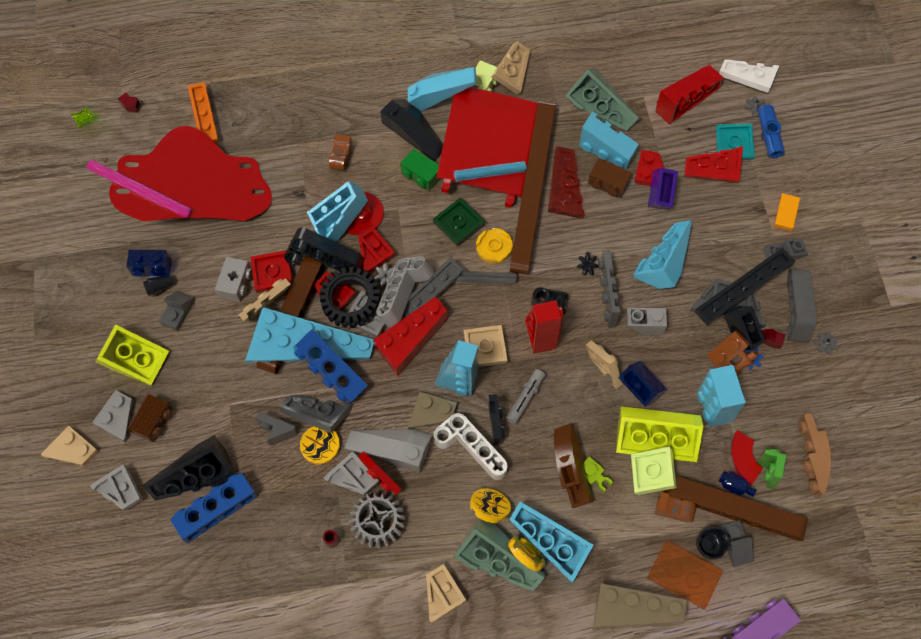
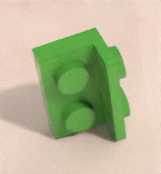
M776 449L765 450L758 460L760 466L766 467L764 480L767 481L766 488L775 489L781 481L786 455L781 454Z

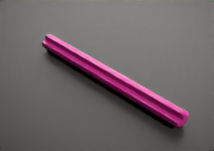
M90 160L87 164L88 170L185 218L192 211L191 208L94 160Z

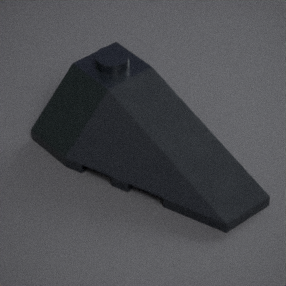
M213 435L194 446L143 484V487L157 501L178 496L182 492L191 490L195 492L199 491L200 488L221 485L236 473L226 449L217 437Z

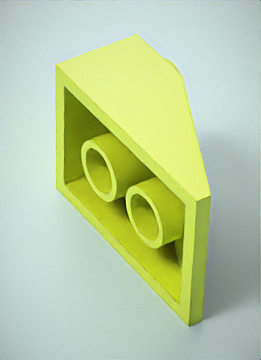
M115 325L95 362L151 386L169 351Z

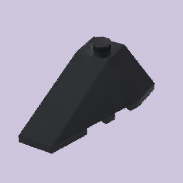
M406 99L391 100L380 111L382 124L434 162L441 156L442 142L420 110L408 103Z

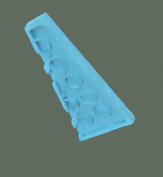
M263 307L245 363L263 361V363L271 361H305L304 359L300 360L294 354L295 350L293 347L311 329L341 359L369 360L374 339ZM316 349L310 350L311 357L318 359L320 356L319 351Z

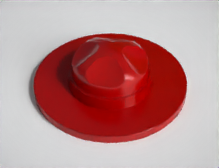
M364 192L368 202L346 229V233L359 236L371 227L375 229L379 227L383 220L384 211L380 200L376 196Z

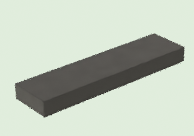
M450 257L434 272L429 280L421 284L410 295L402 316L404 318L435 296L438 297L464 272V269Z

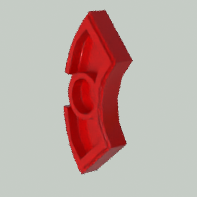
M737 430L733 436L730 448L734 468L739 476L752 486L763 468L756 462L753 456L752 447L755 441Z

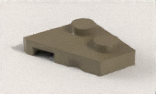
M419 392L408 429L442 424L455 414L457 402Z

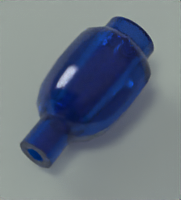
M723 471L718 482L722 483L723 488L737 495L746 493L754 497L757 491L749 486L747 479L733 471Z

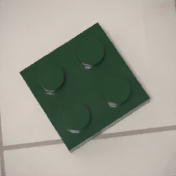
M461 197L433 218V223L456 246L460 245L485 225V221Z

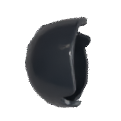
M719 527L703 529L696 539L697 550L701 556L709 560L722 558L731 547L729 535Z

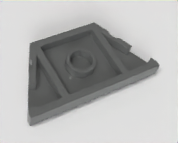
M715 279L697 302L692 305L690 311L695 312L696 308L733 282ZM754 292L735 307L752 306L760 327L764 328L766 322L765 319H762L761 307L756 300V293Z

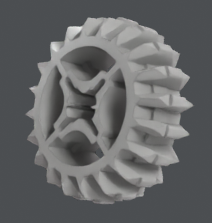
M374 492L373 498L366 494L367 500L364 501L363 498H359L361 505L354 504L353 507L357 511L350 512V515L354 517L349 520L350 525H354L351 531L352 533L357 532L355 534L356 539L362 538V545L366 544L369 540L368 546L370 548L373 547L374 542H376L377 548H381V542H384L387 547L389 546L388 539H391L392 542L396 541L394 534L401 536L402 533L397 528L402 529L405 527L400 522L405 520V515H400L404 512L403 507H398L400 504L398 500L393 502L394 498L392 495L386 499V493L384 492L381 494V497H378V493ZM375 505L386 506L391 511H379ZM370 508L369 517L361 523L362 515ZM374 512L381 521V528H379L378 523H376L374 520ZM394 517L391 528L385 532L384 526L386 522ZM374 528L378 530L380 535L368 534L363 529Z

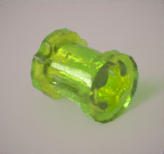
M87 106L77 113H71L78 127H81L82 124L90 120H95Z

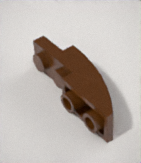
M573 423L554 429V449L562 489H567L572 509L593 503L582 463L585 461Z

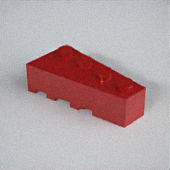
M710 64L700 68L698 71L661 90L655 112L669 125L720 89L724 77Z
M435 296L373 340L375 349L397 377L402 373L405 366L409 365L418 351L422 350L425 343L448 320L447 309Z
M557 301L532 305L530 312H528L525 318L533 354L556 349L559 335L561 334V319H564L562 307H558Z

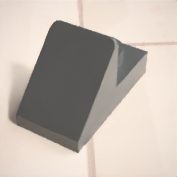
M179 291L166 297L164 301L168 306L159 323L178 331L195 298Z
M259 411L256 417L260 425L259 427L270 432L267 438L270 446L298 434L294 425Z
M741 521L720 525L719 528L725 530L730 537L731 547L727 552L732 566L737 567L754 562L752 538H746Z

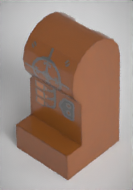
M335 134L334 146L329 162L330 169L346 170L353 147L351 137Z
M660 493L654 514L683 522H693L697 506L695 503L669 496L670 494Z

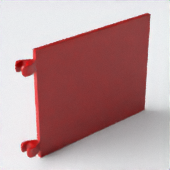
M469 87L453 95L436 177L443 179L441 192L448 193L451 181L456 182L454 172L457 170H468L507 163L512 164L522 161L525 162L527 167L538 102L474 87ZM526 170L525 172L520 171V173L519 171L518 173L514 171V174L513 171L512 174L511 172L510 174L505 173V175L504 173L503 175L499 173V176L498 174H494V176L492 174V177L491 175L490 177L486 175V178L484 176L483 178L482 176L481 178L477 176V179L476 177L475 179L470 177V180L469 178L468 180L464 178V181L463 179L461 181L457 179L456 183L507 194L505 207L511 208L515 196L522 197Z

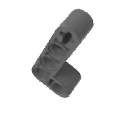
M789 269L787 285L791 321L787 330L788 341L809 342L817 320L810 270Z

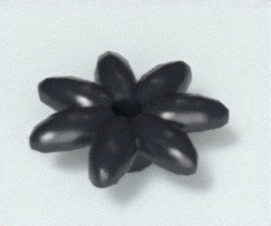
M586 252L585 258L579 256V260L582 263L577 265V268H583V276L587 272L593 276V268H598V265L593 263L597 256L590 258L589 252Z

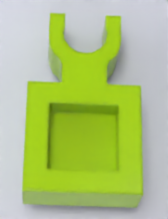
M590 456L582 464L587 483L591 486L595 482L599 490L605 493L606 488L602 486V483L607 482L610 486L613 484L611 479L602 476L605 470Z

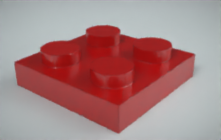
M287 250L250 257L256 293L270 291L274 288L272 285L279 279L284 280L286 278L291 284L293 283L290 264L284 258Z

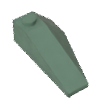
M594 67L587 69L565 95L577 108L590 113L593 111L597 114L596 117L605 119L626 131L639 119V116Z
M480 518L470 529L454 554L455 558L471 569L478 570L479 568L490 572V576L496 577L498 575L508 579L509 583L534 591L545 578L541 571L536 572L527 568L513 555L508 546L510 539L497 526Z

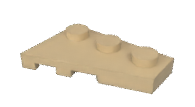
M518 41L515 42L491 78L515 94L520 93L530 50Z
M286 278L284 280L279 279L272 285L274 288L269 292L265 291L259 295L258 300L253 304L247 305L239 316L243 321H250L262 311L263 307L268 306L291 287L292 284Z

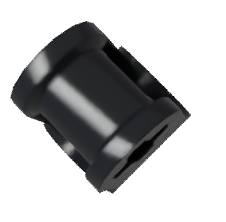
M539 287L533 292L531 305L557 301L558 307H562L563 315H565V304L569 299V295L563 291ZM541 297L544 301H538L536 298Z

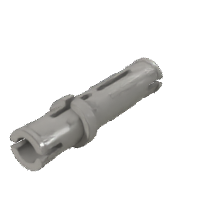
M535 369L529 381L524 383L523 391L505 418L508 422L514 425L517 424L533 395L537 394L538 387L546 376L544 372ZM523 399H524V402L522 403L521 407L519 408V410H518V412H517L518 407L520 406L521 402H522Z

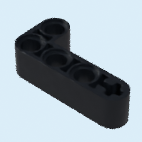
M304 227L296 230L284 255L285 261L291 265L299 264L303 255L341 273L342 268L349 271V267H353L354 271H357V268L360 269L363 258L359 253Z

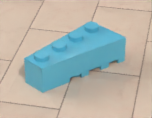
M458 340L452 352L448 354L444 363L441 364L435 386L453 390L462 396H472L478 377V345Z

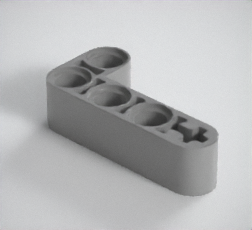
M423 256L400 259L393 268L376 311L388 328H391L401 320L415 282L427 281L434 274L433 269Z

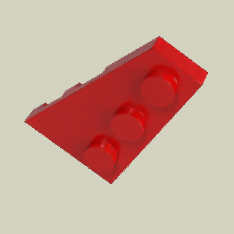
M743 146L711 154L706 153L687 157L685 160L684 177L738 183L740 181Z

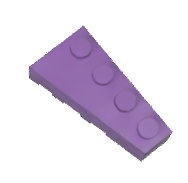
M774 599L765 606L766 612L762 615L757 612L749 618L751 622L749 625L744 627L741 624L733 630L734 636L730 639H776L801 620L784 599L779 602Z

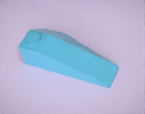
M471 67L431 74L408 87V103L423 111L477 84L476 69Z

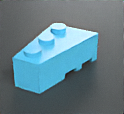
M592 111L582 127L579 147L586 152L597 155L602 160H607L627 170L637 153L639 144L621 131L617 133L611 129L610 123L606 121L604 124L596 118L597 114Z
M348 181L307 213L316 233L337 243L368 200L360 185Z

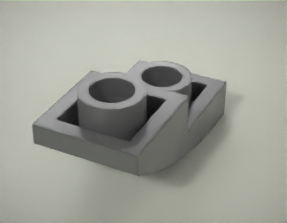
M802 238L787 239L781 244L766 245L763 248L766 259L781 248L794 260L808 255Z

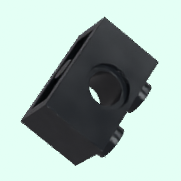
M737 306L723 314L730 333L732 334L737 330L750 344L744 350H753L766 342L752 306Z

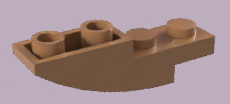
M808 413L804 414L798 422L799 431L804 435L805 450L809 452L803 459L802 466L810 480V491L814 493L815 498H820L826 492L829 483L831 451L826 430L818 432L813 414Z

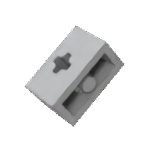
M226 257L215 287L218 298L236 302L241 301L242 296L246 294V283L252 276V269L248 261Z

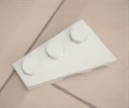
M725 59L719 74L726 79L768 93L779 65L765 67L761 63L748 65L744 61Z

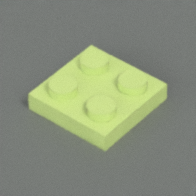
M671 447L631 454L635 494L641 495L677 488Z

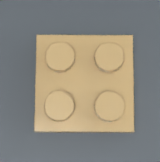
M502 325L464 330L465 342L478 345V367L507 363Z

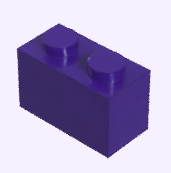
M665 168L653 171L648 207L663 210L673 208L678 171Z

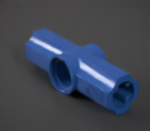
M770 104L763 105L757 110L762 128L761 138L765 141L768 157L778 158L785 153L780 134L781 124L777 121L774 106Z

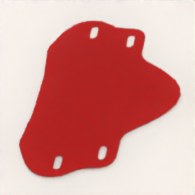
M177 127L166 134L150 154L125 155L118 160L117 172L191 208L192 211L187 218H220L245 221L263 213L271 203V190L261 177L257 161L251 157L226 155L210 137L195 127ZM127 162H137L139 165L137 167H127L125 164ZM249 163L251 164V167L241 168L239 167V164ZM112 182L109 188V197L113 206L123 214L137 220L154 221L185 218L131 190L128 194L117 193L118 189L126 188ZM261 189L264 190V193L253 194L252 190Z

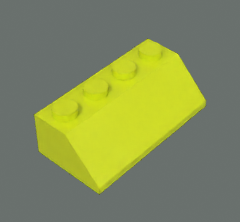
M621 406L616 453L635 454L671 447L674 460L697 462L704 427L701 415Z

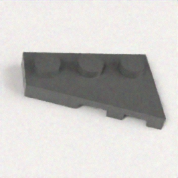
M290 395L280 405L281 413L329 433L352 410V404L345 403L342 406L328 400L326 403L316 402L314 398Z

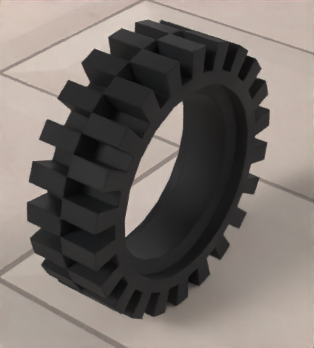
M349 267V271H346L345 268H342V273L335 271L333 272L334 277L329 275L327 277L328 282H323V288L320 289L321 306L325 316H328L330 322L334 321L335 325L340 326L342 324L343 328L351 325V328H356L355 324H359L361 327L364 321L369 323L371 321L370 317L374 318L376 316V311L381 301L378 284L373 276L369 277L368 272L362 273V269L357 268V271H354L353 267ZM350 283L362 286L368 293V299L361 309L355 312H343L335 307L333 296L337 289Z

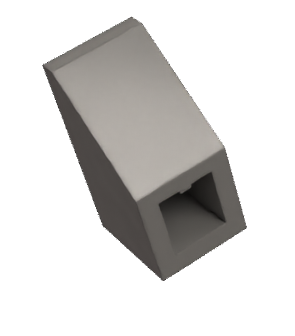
M627 308V327L643 335H664L667 327L666 308Z

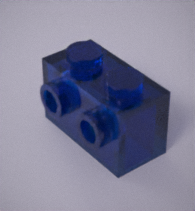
M129 250L126 267L132 276L170 275L172 259L167 250Z
M641 361L630 364L618 377L644 407L655 403L667 390Z

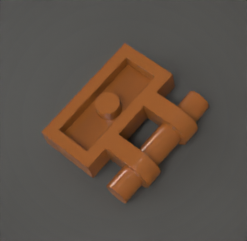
M735 330L706 356L717 368L733 365L738 376L743 368L754 363V359L758 357V354L754 350L749 354L744 350L750 344ZM739 355L741 360L735 365L732 359Z

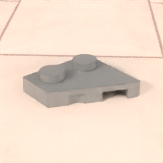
M353 451L323 477L327 482L363 496L380 483L377 478L374 480L366 472L368 468Z
M124 464L90 485L93 490H96L103 497L125 511L143 500L128 467Z

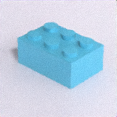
M733 365L710 369L697 391L698 401L702 403L704 408L703 418L705 421H708L709 427L732 423L746 403Z

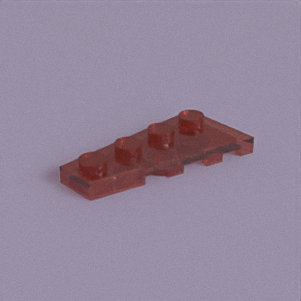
M557 146L554 154L547 212L583 219L585 215L582 209V196L579 191L580 183L577 178L575 152L573 149Z

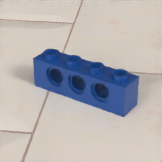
M313 329L293 347L295 350L294 354L300 360L304 359L309 364L308 368L315 375L318 373L323 378L322 382L329 389L332 387L337 392L336 396L343 403L345 401L347 403L352 402L368 386ZM311 349L319 351L320 356L318 359L311 357ZM325 363L333 365L332 373L325 371ZM339 377L346 378V387H341L338 384Z
M241 472L229 477L223 485L212 488L208 495L195 499L188 508L177 511L170 520L181 539L188 544L258 496ZM230 491H236L233 498L227 499V494ZM212 503H218L216 509L209 510V507ZM195 514H200L198 521L191 522Z

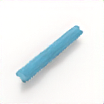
M524 161L492 165L468 170H457L454 172V177L457 182V179L458 181L459 179L464 181V178L465 180L466 178L470 180V177L471 179H475V177L477 179V176L478 178L479 176L480 178L481 176L486 178V175L487 177L488 175L492 177V174L493 176L494 174L499 176V173L500 175L501 173L505 175V173L510 174V172L512 174V171L513 174L514 171L515 173L516 171L517 173L518 171L519 173L520 171L525 172L527 167Z

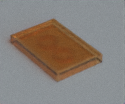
M665 541L646 579L705 610L723 571Z

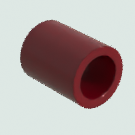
M327 530L323 534V541L327 547L334 548L339 544V537L334 530ZM335 536L332 542H327L328 537Z

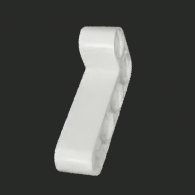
M456 413L434 431V440L438 448L446 449L458 440L490 477L495 480H501L506 476L507 462L463 414ZM455 422H461L463 423V426L461 428H455L453 424ZM441 434H445L448 436V439L441 441L438 437ZM469 436H474L477 440L470 443L466 439ZM485 450L490 455L488 457H481L479 453ZM495 466H496L497 468L502 467V471H500V470H496V471H495V470H494V469H495Z

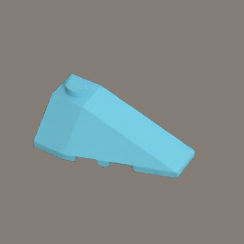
M691 220L675 223L662 237L663 242L657 247L654 246L651 249L652 254L648 259L643 258L633 274L634 278L658 289L675 287L683 269L692 226Z

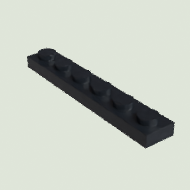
M783 248L779 249L696 308L695 313L707 326L791 267L795 260Z

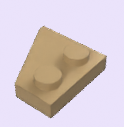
M592 340L588 342L586 349L589 358L604 376L610 374L613 386L618 389L623 384L617 366V359L612 354L606 353L601 345L595 344Z
M68 426L41 455L46 459H55L60 462L74 463L75 465L85 467L99 451Z
M444 564L426 575L429 620L432 624L465 603L466 599Z

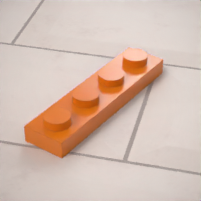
M205 82L188 86L197 129L204 132L215 143H219Z

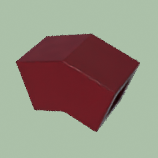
M124 93L117 98L120 105L126 111L138 113L140 102L137 97H130L127 93Z
M772 328L762 330L766 340L764 344L777 349L782 347L785 334L777 332Z

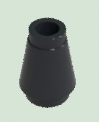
M170 275L147 278L143 285L148 296H155L173 286Z

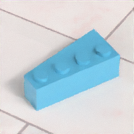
M519 502L509 519L510 523L573 583L593 544L526 504Z

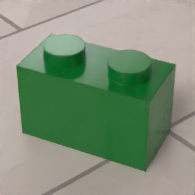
M414 148L400 163L402 175L407 179L415 181L420 188L430 191L440 180L436 178L439 165Z

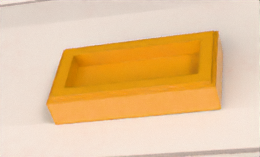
M781 194L774 227L792 232L800 202L799 197Z

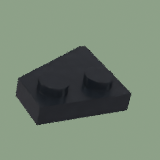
M497 394L489 395L488 409L494 445L502 444V437H506L504 425L500 423V418H503L501 406L498 407Z

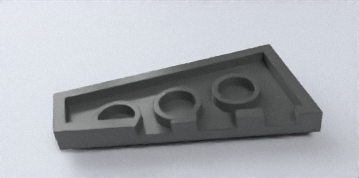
M603 251L602 257L598 259V267L602 269L600 285L604 286V292H602V303L606 304L604 321H608V328L616 327L620 306L617 307V292L613 293L615 292L616 282L615 277H611L613 275L611 252Z

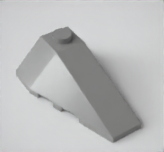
M414 429L351 430L344 450L353 451L357 454H361L364 451L370 458L420 473L433 436Z

